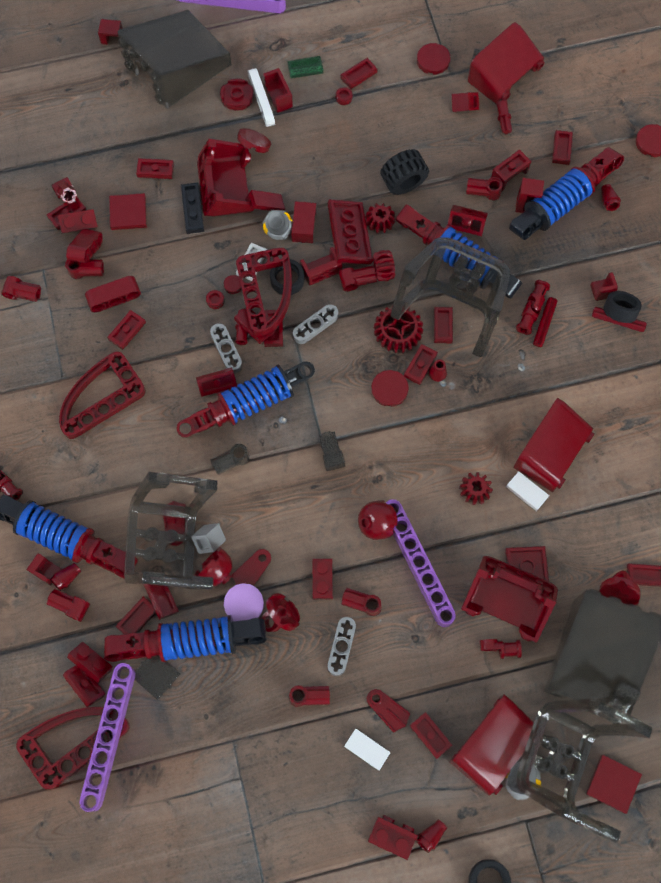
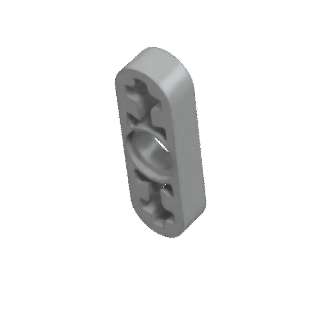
M331 304L326 305L296 326L293 330L294 341L298 344H305L336 322L338 319L337 307ZM328 311H329L330 313L333 312V316H331V315H328V316H327V312H328ZM315 320L321 323L318 328H313L310 324ZM298 332L304 333V337H298Z
M215 324L211 327L210 333L226 369L232 367L233 372L238 373L242 369V361L227 328L223 324ZM217 330L222 332L223 340H220L219 335L216 334ZM228 344L232 348L229 352H223L221 350L222 346ZM232 356L237 365L236 367L231 365L229 357Z
M344 617L338 622L328 661V671L333 676H340L346 670L356 629V623L350 617ZM346 622H350V626L353 627L347 631V637L351 636L350 640L346 637H338V634L343 635L344 628L341 625H345ZM339 641L347 643L348 648L345 652H339L336 649V644ZM334 653L338 656H346L345 660L343 658L340 659V666H343V668L338 669L337 672L331 666L337 660V657H333Z

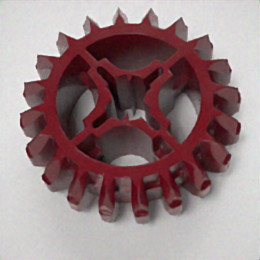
M402 304L399 308H396L395 305L392 306V309L386 307L385 312L381 311L375 319L374 335L377 336L376 341L381 342L382 348L387 346L388 352L391 348L394 349L395 354L398 352V349H401L402 353L405 352V348L409 351L412 350V346L416 347L418 341H421V335L424 331L420 315H416L415 310L410 312L409 306L403 309ZM393 319V323L388 324V326H385V327H384V325H385L388 321H390V320ZM409 331H413V333L409 337L404 339L405 334H408Z

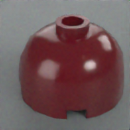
M384 500L369 502L362 507L358 514V526L366 537L372 540H382L391 537L395 533L393 530L397 526L398 520L391 504L388 505Z
M219 547L201 564L202 571L197 570L194 574V578L205 586L214 587L220 583L225 585L232 577L230 575L233 566L231 557L223 548Z

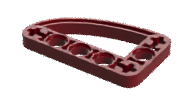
M282 247L242 255L236 260L251 331L255 336H264L275 330L282 322L289 307L292 292V273L288 251ZM260 258H266L267 262L264 264L258 263V260ZM242 263H246V264H247V269H248V270L244 271V267H243V264H242ZM283 266L284 288L282 299L276 313L267 321L255 272ZM246 277L253 278V281L250 283H245L243 280ZM255 292L257 296L250 299L247 297V294ZM253 308H259L261 310L258 314H252L250 312ZM256 320H260L262 329L257 328Z
M113 352L90 368L69 391L59 415L60 428L67 438L75 439L145 395L146 390L142 381L121 352ZM118 358L123 367L120 368L114 359ZM111 367L123 384V387L69 419L71 409L83 390L96 377ZM129 371L132 373V376L129 379H123L122 374ZM133 388H139L140 392L136 393ZM127 391H128L129 394L131 395V398L128 397V395H127V393H126ZM118 396H125L123 403L118 404L115 402ZM103 405L109 407L108 412L105 414L99 412L100 407ZM87 415L93 417L92 422L89 424L83 423V418ZM77 421H79V423L81 424L82 428H80V427L78 426ZM72 426L73 429H74V432L71 433V432L69 431L68 427Z
M86 707L60 714L41 723L18 739L16 743L17 751L43 788H56L90 762L98 730L54 764H52L36 738L66 722L88 716H102L104 707ZM112 710L110 712L109 718H111V721L118 718L119 713ZM126 718L124 719L120 738L129 730V722ZM107 731L105 733L108 737L107 742H110L112 740V735L110 732ZM25 740L31 741L29 747L32 751H36V749L38 750V752L33 753L29 758L27 756L31 754L28 749L22 748L25 745ZM87 746L90 749V755L88 758L82 759L79 755L80 749ZM37 756H41L44 760L43 766L40 768H35L33 765V760ZM66 760H71L73 763V768L69 772H64L62 769V764ZM57 767L58 772L61 775H63V777L60 778V776L57 775L52 779L53 784H46V776H53L54 774H56L57 771H55L54 769Z

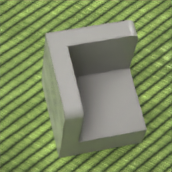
M219 523L204 525L191 536L199 554L214 552L226 541Z

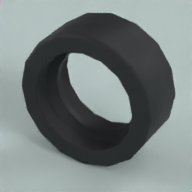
M290 259L291 270L298 274L297 281L292 284L291 295L302 289L305 281L304 269L301 264ZM283 266L270 270L271 285L279 294H283L284 285L277 281L276 276L280 271L284 270Z
M613 291L609 293L603 309L606 315L613 320L622 323H632L637 319L642 304L637 297L628 292Z
M495 860L477 862L469 874V883H477V877L483 869L493 868L501 874L502 883H511L508 870L503 864Z

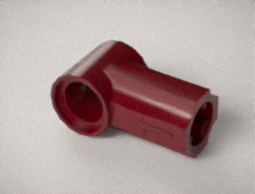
M68 177L51 185L57 197L62 199L63 202L72 203L75 201L77 193Z
M492 177L489 180L468 178L466 194L486 196L489 200L500 198L502 181L499 178Z
M66 260L65 267L73 279H81L83 276H103L104 274L103 260H89L87 263Z
M374 266L355 270L349 267L339 271L342 288L346 292L353 291L361 285L377 282Z
M7 276L1 294L11 300L21 298L37 302L41 296L40 285L23 282L14 276Z
M346 588L344 591L341 605L364 612L369 616H377L381 612L382 605L378 596L368 595ZM371 601L378 604V607L374 610L367 608V604Z
M54 589L47 598V605L64 612L66 616L82 622L90 606L89 602L76 596L67 595L57 589Z
M294 686L290 690L289 701L296 707L302 705H329V686ZM300 691L303 693L304 699L302 701H295L292 694Z

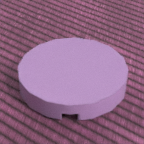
M242 583L235 585L225 596V612L227 615H232L233 621L259 618L263 611V596L251 584Z

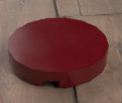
M429 43L419 49L417 65L424 73L428 74L429 72L433 73L432 75L443 73L449 67L450 53L443 45Z
M231 79L221 87V102L230 110H244L253 102V87L244 79Z
M645 125L639 130L635 143L637 149L642 154L651 155L650 157L661 156L660 125Z
M246 128L240 129L237 139L244 147L248 149L253 147L258 153L269 151L271 142L263 134Z
M385 370L378 373L371 385L372 396L376 402L383 406L394 407L401 404L406 399L409 390L408 381L405 376L394 370Z

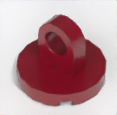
M623 570L616 573L613 578L603 581L599 587L600 600L613 609L614 607H619V610L632 609L638 605L641 597L640 588L632 581V577Z
M275 593L266 601L268 611L262 616V619L265 620L266 632H276L280 628L292 631L299 626L300 614L298 609L290 600L287 602L282 594ZM270 617H271L272 620L274 621V624H273L272 627L269 625V619H270Z

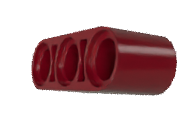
M82 229L67 248V260L87 263L102 244V232Z
M134 276L120 278L92 288L85 293L90 311L94 313L134 300L141 295Z

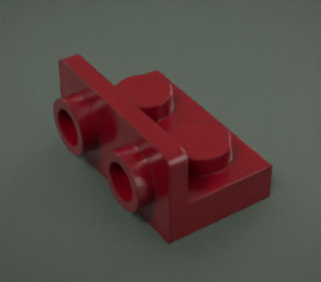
M383 815L382 818L377 817L368 842L408 860L414 842L418 835L414 834L415 829L405 824L401 828L394 824V819Z

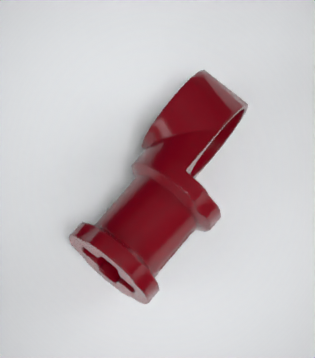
M498 639L480 640V651H499L500 659L512 656L521 658L522 648L520 640L506 643L498 641Z

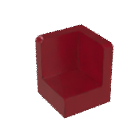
M100 20L98 35L101 44L108 45L109 36L118 37L123 35L121 21Z
M479 92L452 94L453 112L479 110Z
M613 272L608 273L606 279L594 281L590 285L595 301L607 299L609 293L618 289Z
M38 553L26 570L51 586L50 578L61 568Z

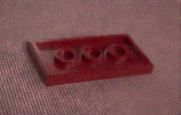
M329 199L327 205L337 262L371 265L373 258L363 202Z

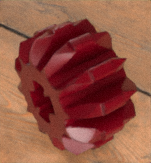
M377 203L375 207L370 206L365 216L366 224L370 226V231L376 229L377 234L379 231L385 234L386 229L391 230L392 225L395 224V212L391 211V206L385 207L384 203L382 206H379Z
M390 250L375 252L373 255V266L376 270L377 280L384 282L395 277V264Z
M476 472L475 477L472 473L468 474V478L463 477V484L459 486V489L463 490L460 493L461 497L467 496L465 502L468 503L469 500H472L473 506L476 505L477 500L481 505L484 504V499L489 500V494L493 491L489 487L492 482L485 481L486 475H483L482 478L479 477V472ZM475 486L479 487V490L477 489V491H474L473 487L475 488Z

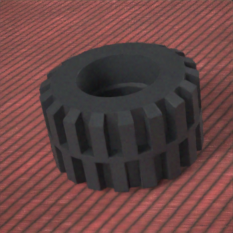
M409 149L391 157L382 166L380 175L390 193L401 195L421 185L428 177L430 171L420 152L415 149Z

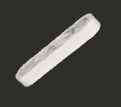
M257 68L248 70L249 80L266 127L275 125L274 116Z

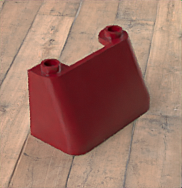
M514 22L475 56L470 65L467 82L495 104L501 100L507 101L511 95V87L529 70L533 72L539 71L545 63L544 57L524 29Z
M208 139L199 153L197 167L204 216L214 217L252 212L254 210L248 194L245 167L251 160V153L242 144Z
M557 398L525 446L513 468L549 491L554 492L556 487L559 489L562 487L566 480L563 476L585 441L589 443L595 433L592 430L594 428L563 400Z
M484 556L461 610H464L470 616L480 615L482 611L519 627V633L524 640L537 643L556 604L558 588L542 578L496 558Z
M503 694L494 703V707L490 709L468 740L461 746V750L450 759L449 763L488 796L492 793L497 795L503 787L501 782L531 743L535 745L542 735L539 733L541 729L510 698Z

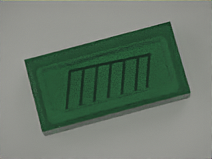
M320 56L287 61L290 79L324 73Z

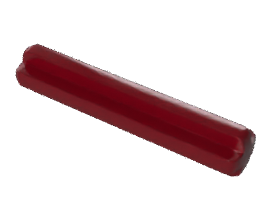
M549 297L533 342L534 346L541 348L544 344L558 302L556 298Z
M595 307L592 312V317L639 332H644L647 326L645 321L638 319L632 323L618 322L607 316L604 309Z

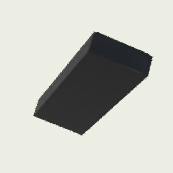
M198 182L181 184L186 233L204 232Z

